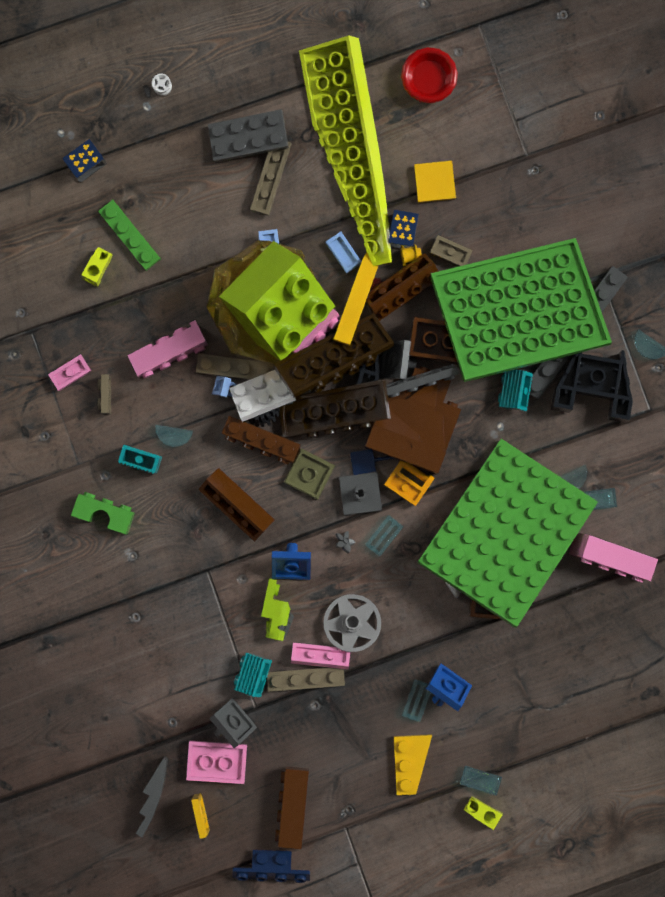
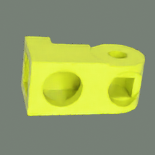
M98 247L81 275L82 279L99 287L101 278L112 259V253Z
M471 796L463 809L493 830L503 815L502 812Z

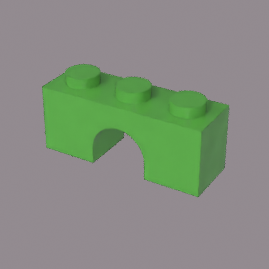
M84 492V495L78 494L71 516L92 522L95 513L103 510L110 517L108 529L128 534L135 512L131 511V507L123 504L120 507L114 506V501L105 498L102 501L95 499L96 495Z

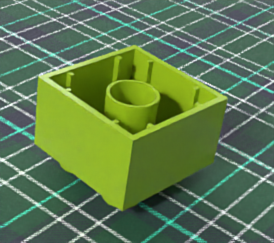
M274 241L219 296L252 340L280 361L297 349L308 334L320 322L324 321L328 314L336 307L301 257Z

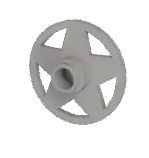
M355 594L344 595L334 600L327 608L323 622L324 631L328 640L336 648L346 652H359L370 647L379 636L381 630L380 613L369 599ZM347 599H358L366 604L355 609ZM338 604L340 616L328 620L331 610ZM373 611L377 619L376 630L367 622ZM329 631L342 633V645L333 639ZM358 637L370 640L363 646L353 648Z

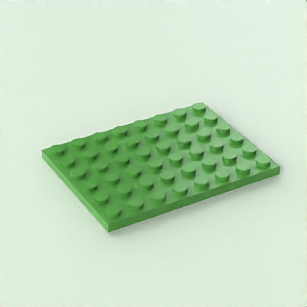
M576 238L431 273L430 278L464 382L608 346L612 343Z
M501 439L419 559L418 564L514 628H517L598 501Z

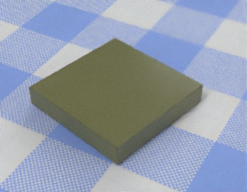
M301 448L284 483L318 500L335 465Z

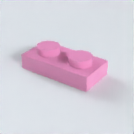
M80 354L48 375L57 390L61 391L90 373L91 369Z

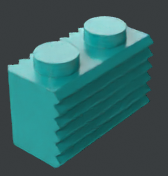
M522 370L506 371L501 377L503 386L498 396L499 407L527 411L533 374Z
M123 445L118 462L119 464L134 467L135 469L155 475L158 472L162 457Z
M245 653V656H242L240 660V672L234 679V690L253 697H261L272 660L252 653Z

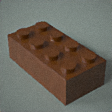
M414 317L409 357L458 364L445 321Z

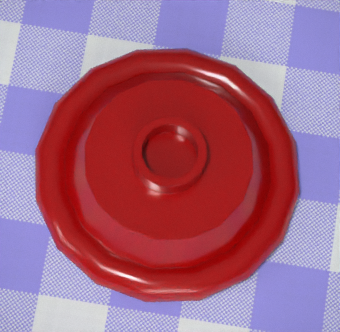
M431 47L418 49L408 56L402 66L401 73L403 87L407 93L419 102L430 104L442 101L448 97L454 90L458 77L456 64L449 54L438 48Z

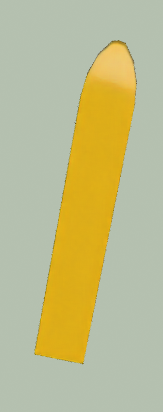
M367 252L362 259L333 339L349 346L378 266L372 265Z

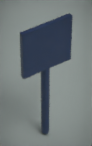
M371 449L350 453L354 475L376 472L375 462L395 459L390 456L374 458L373 450Z

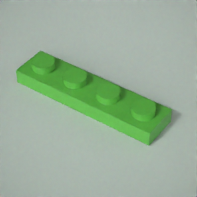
M111 200L98 211L146 271L161 260L114 200Z

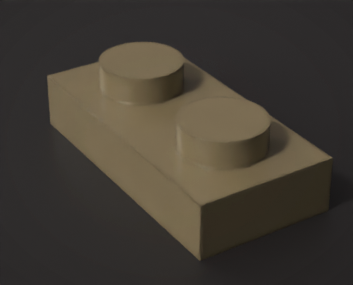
M438 235L430 254L457 266H463L467 264L473 250Z
M102 374L101 379H98V391H101V398H98V410H101L102 414H111V376L109 374Z

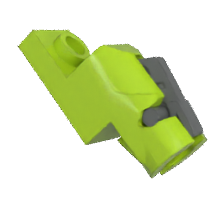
M269 578L261 617L269 618L268 621L266 620L265 637L283 641L286 638L294 615L290 612V606L287 601L273 599L274 595L278 596L280 585L277 584L276 579Z

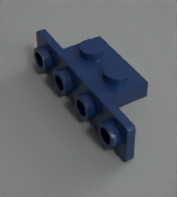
M253 850L252 868H232L233 878L239 881H246L248 879H256V881L260 882L275 880L276 882L293 880L296 883H305L310 881L309 870H291L292 851Z

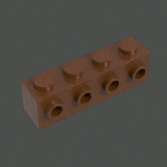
M426 253L415 259L369 292L366 304L370 311L381 321L432 285L431 273L439 272L436 265Z
M228 416L222 434L225 435L224 439L233 443L236 440L243 442L242 446L253 450L254 447L260 449V454L270 458L271 455L279 457L278 461L287 465L289 462L294 463L301 446L298 443L249 423L242 422L232 416Z
M220 468L213 472L198 489L254 542L275 521Z
M286 766L285 771L281 772L280 783H284V790L279 792V802L282 803V810H278L277 822H280V830L276 829L275 841L279 842L278 847L302 848L309 775L308 768Z

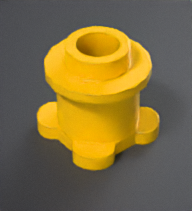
M416 244L413 247L407 248L401 245L400 255L403 267L406 266V263H411L422 255L421 249L417 248Z

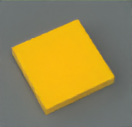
M452 161L414 164L418 203L456 199Z
M201 793L194 794L191 801L199 838H206L210 829Z

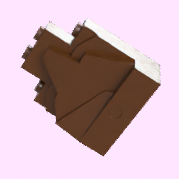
M419 366V369H414L412 376L428 372L430 369ZM437 380V383L434 385L425 386L424 384L418 386V389L415 391L407 392L405 390L399 392V395L396 397H388L391 419L376 421L373 424L365 448L412 464L437 475L461 411L460 408H457L458 404L451 401H447V404L443 403L451 381Z

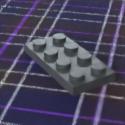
M282 109L208 124L213 161L215 163L289 148Z

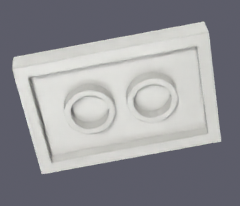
M275 370L229 388L242 422L296 400Z

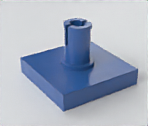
M288 543L286 551H272V579L310 580L311 552H298V545L296 543Z
M440 664L426 689L435 695L432 698L434 703L439 700L437 706H442L445 702L456 711H459L472 685L443 664Z

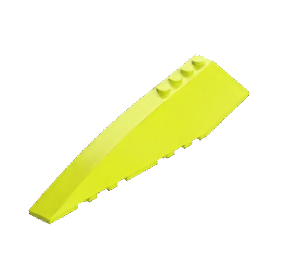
M348 35L299 50L312 125L319 135L321 146L325 149L326 158L329 164L332 165L335 179L345 201L350 207L351 216L354 217L358 226L357 230L363 237L364 246L372 265L378 266L392 262L385 187L359 38Z

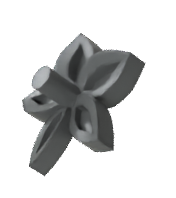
M348 531L343 536L336 533V538L339 540L336 548H342L346 553H350L351 546L356 542L353 539H349Z

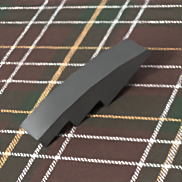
M166 756L143 791L149 797L139 812L145 816L136 832L140 837H143L161 799L168 765V758Z

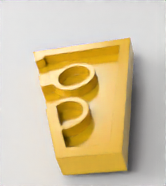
M432 734L394 736L397 795H413L417 793Z

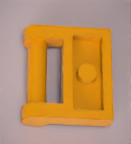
M400 460L384 485L416 506L435 478L431 475L428 476L412 464ZM401 469H406L425 482L423 486H419L400 473Z

